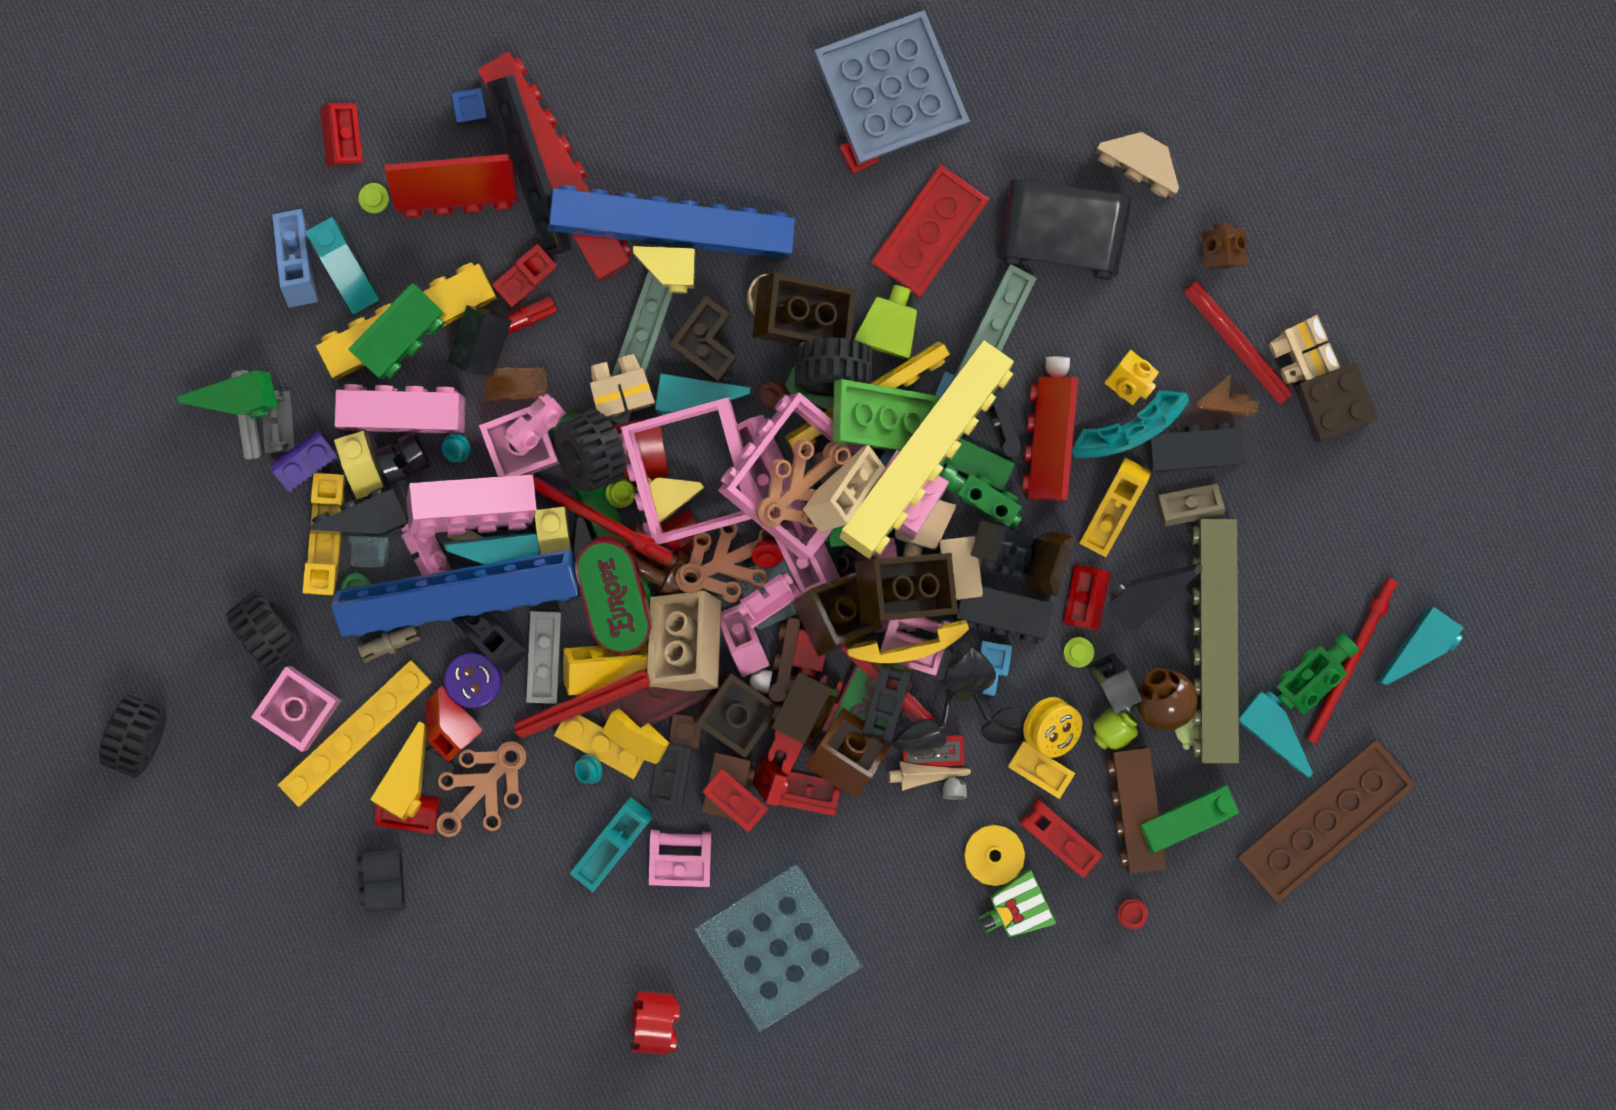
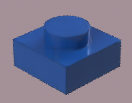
M482 88L452 93L458 125L488 119Z

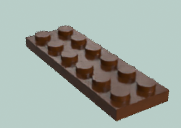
M1374 739L1242 851L1237 858L1275 903L1278 904L1416 785L1379 741Z

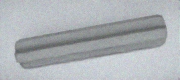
M246 370L235 371L231 374V378L249 372ZM237 415L244 458L247 460L260 458L262 452L257 420L250 419L248 415Z

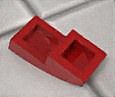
M536 244L517 260L510 270L495 281L492 287L508 306L513 309L557 268V265L539 244Z

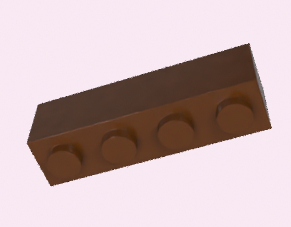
M1140 747L1111 751V758L1107 759V770L1109 777L1114 776L1115 789H1111V799L1113 807H1118L1120 819H1115L1117 837H1122L1124 849H1119L1121 867H1126L1127 872L1130 874L1166 869L1164 849L1151 854L1139 825L1159 815L1150 748Z

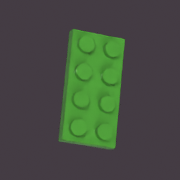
M844 379L834 381L833 442L862 447L869 445L874 449L893 452L898 450L901 452L937 404L938 396Z

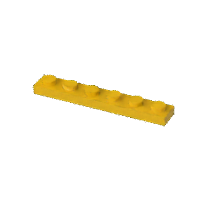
M938 341L876 379L871 384L890 388H897L901 384L904 387L909 386L920 378L918 374L927 368L932 371L945 363L944 358L950 354L945 345ZM833 407L823 413L833 420ZM807 422L784 437L793 449V445L798 440L809 441L812 444L816 443L815 438L821 433ZM805 445L802 446L801 451L806 449Z
M410 660L282 780L278 786L300 807L419 696L432 681L413 660Z

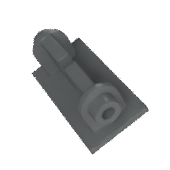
M274 391L278 408L268 410V416L262 418L265 454L288 452L295 447L291 391Z

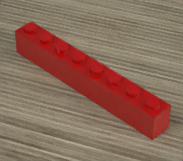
M507 52L477 69L486 86L487 82L514 75L552 190L553 188L558 189L560 185H569L576 187L577 191L589 193L583 181L584 178L588 177L579 161L573 164L568 155L573 150L564 135L558 138L553 129L558 124L550 110L543 111L538 101L543 98L535 84L528 85L523 75L527 73V70L519 56L513 59L511 54ZM572 234L600 283L631 265L628 257L633 254L625 240L618 242L617 239Z

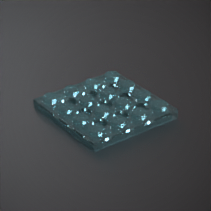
M797 863L694 929L759 1032L765 1030L862 967V964ZM784 897H791L796 901L797 907L791 914H785L779 909V902ZM764 913L770 917L771 925L768 929L758 930L755 928L753 919L757 914ZM800 923L810 924L813 928L812 936L806 940L798 938L795 934L796 926ZM732 930H740L745 935V942L739 947H734L728 942V934ZM775 939L785 941L787 944L786 953L781 956L773 955L769 949L770 943ZM818 948L825 949L829 953L828 962L824 965L815 964L811 959L814 950ZM754 955L761 960L762 966L760 970L749 972L745 969L744 960L748 956ZM791 965L800 966L804 972L802 979L797 982L790 981L786 977L787 968ZM771 981L777 985L778 993L774 997L766 998L761 994L760 987L764 982Z

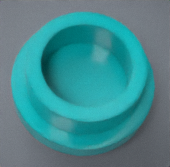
M451 433L445 437L441 450L443 456L448 461L463 462L469 458L471 446L463 435Z
M591 754L583 755L575 763V775L581 783L595 784L601 780L602 765L595 756Z

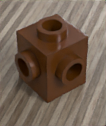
M1231 223L1213 225L1214 230L1202 232V252L1205 268L1227 269L1247 265V241L1244 229L1232 228Z

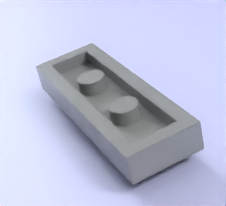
M530 611L526 702L557 704L561 613Z

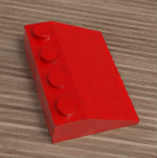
M508 154L384 165L395 210L399 214H404V218L407 219L420 218L423 212H434V216L452 215V210L464 209V213L482 212V207L493 206L495 211L511 210L512 205L519 204L517 172Z

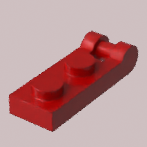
M1038 799L1033 804L1034 809L1027 817L1024 815L1019 823L1084 878L1103 855ZM1044 816L1050 823L1042 831L1036 824Z

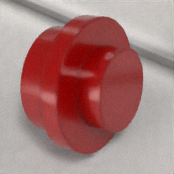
M762 540L752 550V560L759 567L771 568L781 562L782 552L776 542Z
M1127 899L1118 907L1117 917L1125 928L1138 929L1147 921L1148 911L1140 900Z

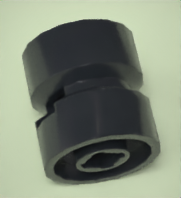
M414 432L399 438L395 446L389 443L375 450L379 464L391 485L408 478V472L410 471L416 474L431 467L429 459ZM399 454L402 455L405 463L400 465L396 459V456Z

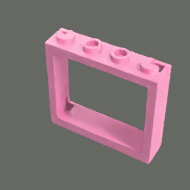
M795 393L789 396L784 395L775 406L777 410L771 420L768 418L761 424L757 430L759 436L753 444L751 442L748 443L740 452L739 457L741 460L735 468L730 467L722 476L721 481L723 484L718 491L802 560L811 559L833 529L820 533L816 526L810 527L799 541L780 524L775 527L762 525L755 514L756 504L736 489L737 485L793 410L828 440L833 442V420L801 393ZM845 444L850 450L851 457L862 448V446Z
M730 397L621 427L622 433L618 435L624 452L628 451L631 462L626 464L631 482L636 480L639 490L638 493H635V500L639 511L644 510L647 522L643 523L644 532L653 538L657 545L752 519L746 513L740 511L663 533L635 434L636 432L718 410L735 468L741 460L739 454L743 450V444ZM749 469L740 481L739 487L741 493L757 505L758 498Z

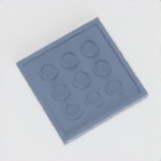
M925 10L821 47L813 52L858 165L967 125L970 122Z

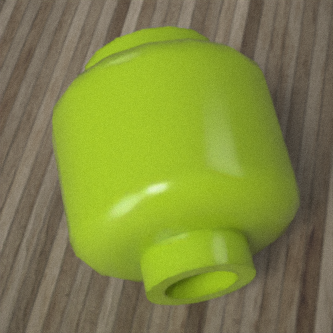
M1109 707L1094 721L1093 727L1096 734L1093 738L1104 750L1108 747L1115 751L1122 750L1138 735L1137 725L1139 722L1131 711L1115 714Z

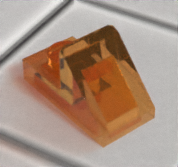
M514 367L495 369L493 377L486 376L487 401L538 399L539 396L544 397L547 394L546 367L516 369Z
M1228 375L1196 401L1193 410L1254 416L1258 414L1259 402L1251 401V396L1233 394V399H1228L1231 375Z

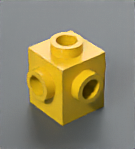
M1130 350L1107 378L1105 384L1114 390L1119 397L1134 405L1140 396L1146 399L1154 390L1156 385L1152 381L1159 371L1153 368L1148 361Z

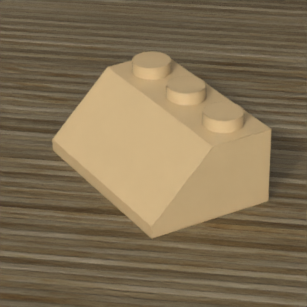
M706 591L650 597L652 629L649 634L647 673L651 682L649 686L684 691L717 689L721 601Z

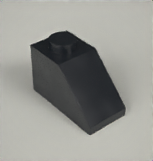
M1114 652L1087 665L1105 701L1115 714L1128 712L1135 708L1137 703L1142 701L1129 670Z

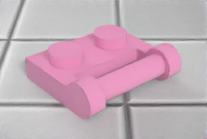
M928 618L889 621L879 651L927 641V639L897 631L899 622L936 634V626L952 622L943 620L941 623ZM945 648L920 659L896 664L936 676Z
M651 830L649 885L710 887L712 832L702 831V834H675ZM660 845L702 846L701 855L659 854Z

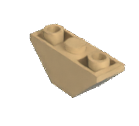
M1143 132L1102 142L1095 151V154L1099 155L1098 160L1111 168H1114L1115 165L1126 171L1124 173L1126 177L1137 183H1140L1141 180L1152 186L1150 190L1160 197L1166 198L1168 195L1173 198L1179 190L1168 147Z

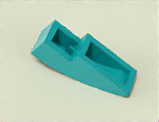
M630 797L570 872V875L591 892H594L654 815Z

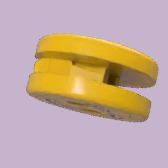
M1049 697L1043 699L1030 710L1025 719L1023 728L1024 738L1031 747L1046 757L1062 756L1077 743L1082 732V717L1077 709L1060 698Z

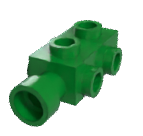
M949 464L946 466L940 476L949 482L946 489L1001 526L1012 530L1016 528L1023 516L1019 514L1022 506L1017 504L1019 499L1006 490H1003L1002 493L991 487L993 482L980 473L976 477L970 474L966 480L957 474L958 470ZM970 492H977L979 500L971 499ZM996 508L1004 510V517L997 516Z
M1341 633L1333 641L1334 645L1327 651L1321 646L1316 650L1307 651L1302 657V663L1294 671L1289 670L1283 673L1280 678V684L1276 688L1281 693L1278 698L1289 710L1296 708L1304 715L1347 675L1341 663L1347 657L1350 659L1359 651L1358 647L1348 636Z

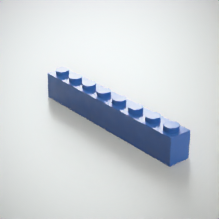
M560 185L558 189L553 188L550 197L547 231L785 260L792 254L795 218L787 217V213L772 211L769 212V215L758 214V210L753 208H740L739 211L727 210L728 207L722 204H710L709 207L697 206V202L690 200H681L677 204L669 203L667 198L657 196L650 197L649 200L637 199V195L632 193H620L619 196L607 195V191L601 189H590L589 193L577 191L576 187L569 185Z
M571 549L336 590L331 607L342 637L350 635L362 636L367 632L391 631L396 627L407 625L420 626L430 621H449L459 616H478L488 611H507L513 607L523 605L536 606L551 600L565 601L577 596L579 584L575 571V562Z

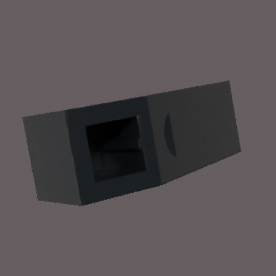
M382 487L369 493V499L358 504L357 500H352L340 506L341 512L332 516L325 512L311 519L313 524L308 526V530L312 534L381 537L404 527L408 520L394 490L386 491Z

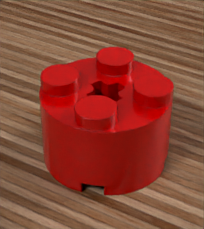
M636 991L635 997L639 1001L633 1000L630 1035H634V1043H630V1052L668 1055L669 1052H675L677 1034L674 1033L673 1021L678 1022L680 1015V1003H677V998H674L673 994Z

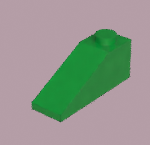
M252 371L177 396L178 403L236 415H248L250 419L268 416V410L278 408L270 372Z
M1226 785L1205 791L1139 825L1152 854L1216 826L1239 814V811Z

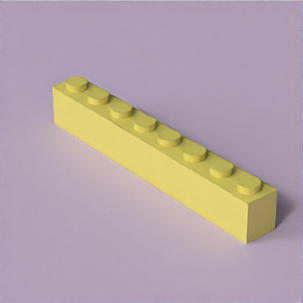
M985 340L981 343L859 506L849 523L844 526L840 539L868 559H871L875 552L881 554L891 540L887 537L893 528L899 530L909 515L905 511L911 504L916 507L926 493L923 489L929 480L934 483L944 469L940 464L946 456L952 459L961 446L958 440L963 433L969 436L976 427L979 420L975 417L981 409L987 412L996 399L993 393L998 386L1004 389L1013 376V373L1010 371L1014 363L1012 359Z

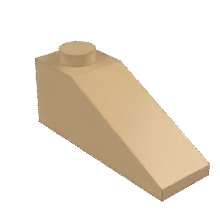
M869 445L863 446L815 491L803 508L820 533L848 524L884 471V465Z

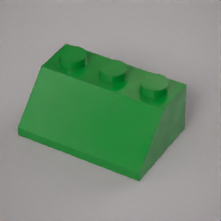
M412 283L348 350L381 380H384L386 377L391 379L402 368L401 361L407 355L413 357L423 347L424 344L421 341L429 333L434 335L445 324V321L442 319L446 314Z

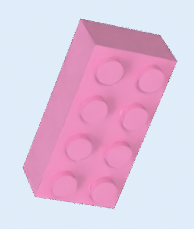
M346 384L344 385V390H336L335 427L344 431L464 434L465 397L453 387H436V392H428V389H424L421 386H406L404 392L397 391L396 388H393L394 386L375 385V391H367V388L363 387V385Z
M533 475L410 483L406 498L409 535L417 534L419 538L433 537L438 532H448V535L451 536L463 535L466 533V530L492 533L496 531V528L508 527L509 531L525 530L527 526H531L537 510Z

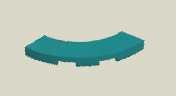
M1158 391L1155 398L1147 407L1137 413V418L1122 426L1118 423L1103 428L1082 429L1072 448L1074 458L1108 456L1132 449L1152 439L1180 415L1189 401L1187 393Z

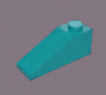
M333 217L305 231L353 315L380 302L340 225Z
M660 374L655 411L660 412L661 416L727 397H730V401L733 402L749 397L751 395V388Z
M534 531L443 542L446 551L482 564L539 555L538 537Z
M1427 607L1376 682L1381 685H1388L1447 653L1448 650L1453 651L1462 639L1460 632L1464 627L1435 607Z
M1257 691L1239 712V723L1300 774L1310 778L1313 772L1285 710L1279 706L1282 701L1270 691H1267L1265 694L1262 691Z

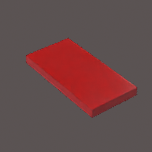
M940 164L871 261V264L903 287L910 289L911 293L920 298L990 199Z

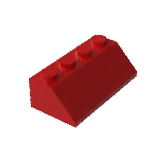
M1038 377L1036 384H1031L1030 402H1035L1034 414H1028L1027 432H1032L1031 444H1026L1024 462H1029V473L1023 474L1022 492H1027L1026 499L1064 502L1068 499L1078 377Z

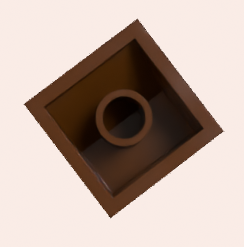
M842 708L807 762L806 767L857 799L874 775L891 745L882 743L883 739L863 737L862 733L865 722Z

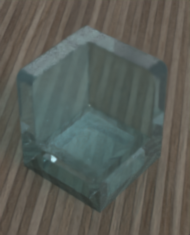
M349 536V542H352L351 565L353 567L388 568L389 538Z

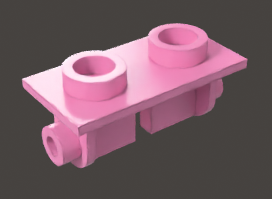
M548 394L544 397L539 396L526 410V413L531 417L528 422L520 416L506 429L507 434L504 438L522 456L534 448L538 441L552 427L556 426L566 414L555 399L551 398Z
M409 524L401 528L403 532L401 537L404 539L411 555L416 552L420 555L414 561L421 575L452 570L435 536L419 538L417 534L409 535Z
M787 572L783 575L779 573L778 576L763 585L766 589V592L763 594L757 589L744 599H740L741 603L736 607L751 629L802 595Z

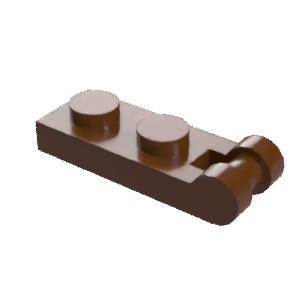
M788 617V623H781L778 640L784 641L782 653L776 652L773 670L779 671L777 683L772 685L769 690V696L775 702H781L787 696L785 689L791 676L800 619Z

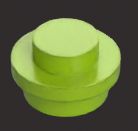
M378 183L367 184L359 193V203L368 213H380L389 204L388 191Z
M622 478L620 481L606 486L605 497L611 506L625 508L634 500L635 488L629 480Z
M1073 638L1064 647V658L1073 667H1085L1094 657L1093 645L1085 638Z

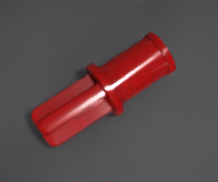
M545 298L525 308L522 305L520 310L506 315L505 317L512 320L508 334L527 326L532 328L533 323L556 314L557 308L552 298Z

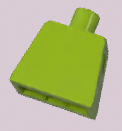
M894 285L889 300L876 297L854 340L867 344L873 350L906 361L909 360L917 315L916 309L906 306L911 290Z

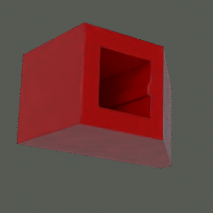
M443 686L427 700V741L447 762H450L470 745L483 730L473 717L469 716L460 705L456 704L449 697Z

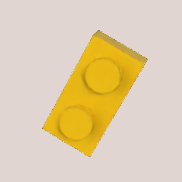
M1024 741L1007 766L1058 799L1061 798L1075 775L1073 771L1052 758L1044 756Z

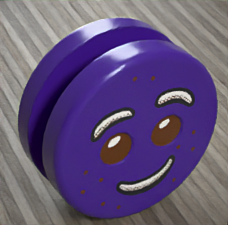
M468 652L457 656L450 662L445 672L444 685L447 694L456 704L465 708H479L488 705L498 696L502 687V673L500 668L491 662L484 653Z

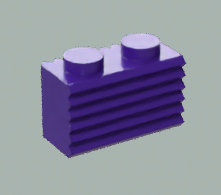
M319 428L271 464V471L285 489L292 492V488H297V484L302 485V480L307 481V477H312V473L317 474V469L321 470L322 466L327 465V462L331 463L332 459H336V448Z

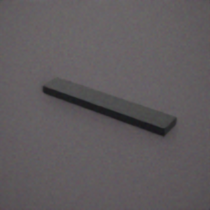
M514 75L487 82L542 249L548 256L569 251L572 248L567 233L547 231L552 188Z

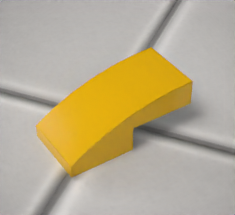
M620 708L610 714L602 730V733L621 748L654 764L661 761L669 745V742L649 723L640 728Z

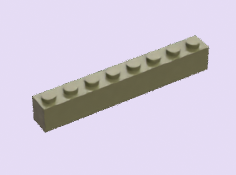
M1200 519L1197 521V526H1192L1191 534L1192 544H1197V557H1192V565L1199 563L1203 567L1197 575V587L1192 588V604L1197 605V617L1192 619V633L1197 635V648H1193L1192 662L1193 666H1198V678H1193L1192 683L1198 696V708L1193 716V726L1198 727V739H1193V756L1198 757V763H1239L1237 519Z

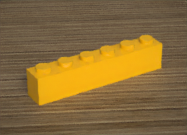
M468 263L456 270L457 275L446 279L445 276L440 277L429 283L431 288L423 291L446 314L442 319L445 321L442 327L462 318L467 305L482 308L498 300L480 264L474 266L473 263ZM391 303L378 308L375 311L376 315L368 320L361 317L349 323L348 330L340 334L337 331H333L321 338L322 343L316 345L333 379L337 381L365 367L348 349L385 312Z

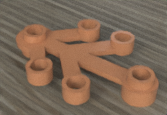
M796 441L793 445L794 459L792 467L787 460L775 459L770 465L771 479L768 496L761 499L755 509L759 522L767 527H775L783 520L801 522V524L808 527H815L811 520L807 521L808 516L803 509L797 510L787 508V506L796 499L809 501L816 489L809 488L834 467H842L851 458L848 446L837 442L828 443L823 450V460L804 475L806 460L813 456L814 446L809 441ZM803 445H805V446H806V451H805V453L802 455V454H801V448H802ZM841 451V457L838 460V453ZM783 464V471L779 474L778 468ZM790 475L788 489L781 494L783 479ZM774 507V513L770 516V511Z
M736 523L720 527L718 530L720 537L713 560L701 566L704 552L710 548L711 537L706 532L695 534L692 542L694 549L690 562L677 570L675 576L676 584L686 593H696L701 589L722 594V597L727 602H736L740 598L742 591L740 585L736 582L724 583L710 578V576L720 573L747 581L752 589H763V585L768 580L765 571L761 569L751 570L735 564L752 557V550L759 541L770 539L777 543L775 537L763 528L759 532L756 541L727 554L730 542L736 536L738 527ZM730 527L732 528L733 532L726 533L724 532L723 528ZM704 539L707 544L704 546L699 545L697 540ZM687 576H692L693 578H695L696 581L694 583L687 582L685 578ZM759 576L763 579V582L757 583L753 580V577ZM734 589L737 594L729 595L726 590Z
M508 741L503 743L497 751L475 752L471 749H465L459 755V763L465 768L473 767L476 763L496 764L488 773L454 775L452 772L449 773L447 771L440 775L438 784L443 790H451L454 787L475 786L452 812H445L440 815L437 820V830L441 835L445 837L455 836L461 829L463 817L484 795L486 815L483 825L489 831L499 829L502 820L498 814L497 780L505 772L507 792L504 796V803L511 809L520 806L522 795L518 788V770L526 761V752L521 744ZM508 751H514L517 754V759L514 762L506 760L505 754ZM465 753H471L474 756V761L471 764L463 762L462 756ZM446 775L453 778V784L448 787L442 784V778ZM514 793L519 797L517 804L511 805L508 803L507 797L509 794ZM495 816L498 819V825L495 827L488 826L487 818ZM445 819H453L455 827L453 829H446L443 824Z

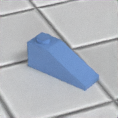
M297 209L272 214L279 283L288 308L318 302L316 277L309 240L305 232L307 229L303 210Z

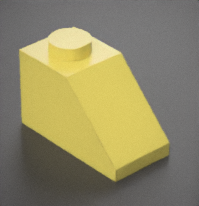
M633 246L634 256L663 287L669 288L670 293H687V288L694 289L695 249Z
M361 431L334 440L343 470L357 500L367 497L369 493L379 488H385L367 432Z
M650 477L648 478L660 524L705 489L700 482L658 477L652 481Z
M556 507L536 510L535 522L540 554L569 549L572 552L567 508Z

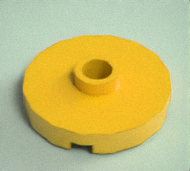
M989 825L981 827L971 835L966 844L964 858L967 869L975 879L983 884L998 886L1007 884L1018 876L1024 865L1025 852L1023 843L1016 833L1003 826ZM993 850L1000 852V858L997 861H992L989 858V854Z

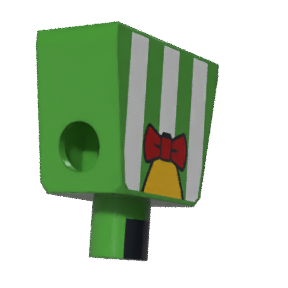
M1030 869L1025 870L991 894L989 897L995 909L979 916L986 933L1003 925L1008 937L1056 924Z

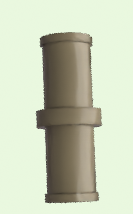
M407 625L392 632H382L381 637L358 645L361 658L364 657V663H368L387 653L393 655L397 653V649L415 641H420L421 634L419 629H415L416 626Z

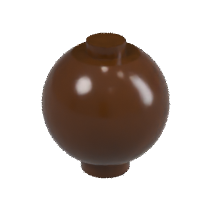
M1163 668L1153 669L1146 675L1145 680L1138 689L1142 701L1137 703L1139 714L1148 725L1162 731L1179 729L1185 726L1196 712L1198 703L1196 689L1185 675L1177 671L1165 670Z

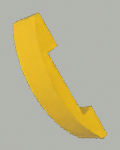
M313 473L311 519L325 512H328L330 516L341 512L340 506L344 504V475ZM310 533L308 560L305 563L303 594L334 596L342 535Z
M966 620L939 625L936 626L938 635L936 639L881 651L878 649L876 639L846 646L848 656L876 663H899L920 659L954 643L969 630Z

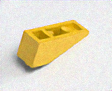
M1126 457L1124 458L1079 544L1107 557L1152 473L1151 470Z
M648 644L628 654L612 653L601 646L563 649V682L568 695L579 696L636 671L644 670L648 666Z
M420 721L370 799L374 804L404 822L408 816L414 817L422 803L419 801L422 791L427 727Z

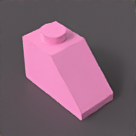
M734 606L722 611L720 627L741 676L744 677L770 666L755 628L751 629L738 608Z

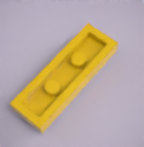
M582 715L560 723L554 734L555 737L586 754L595 756L597 760L632 779L636 777L644 760L629 753L602 733L604 727Z

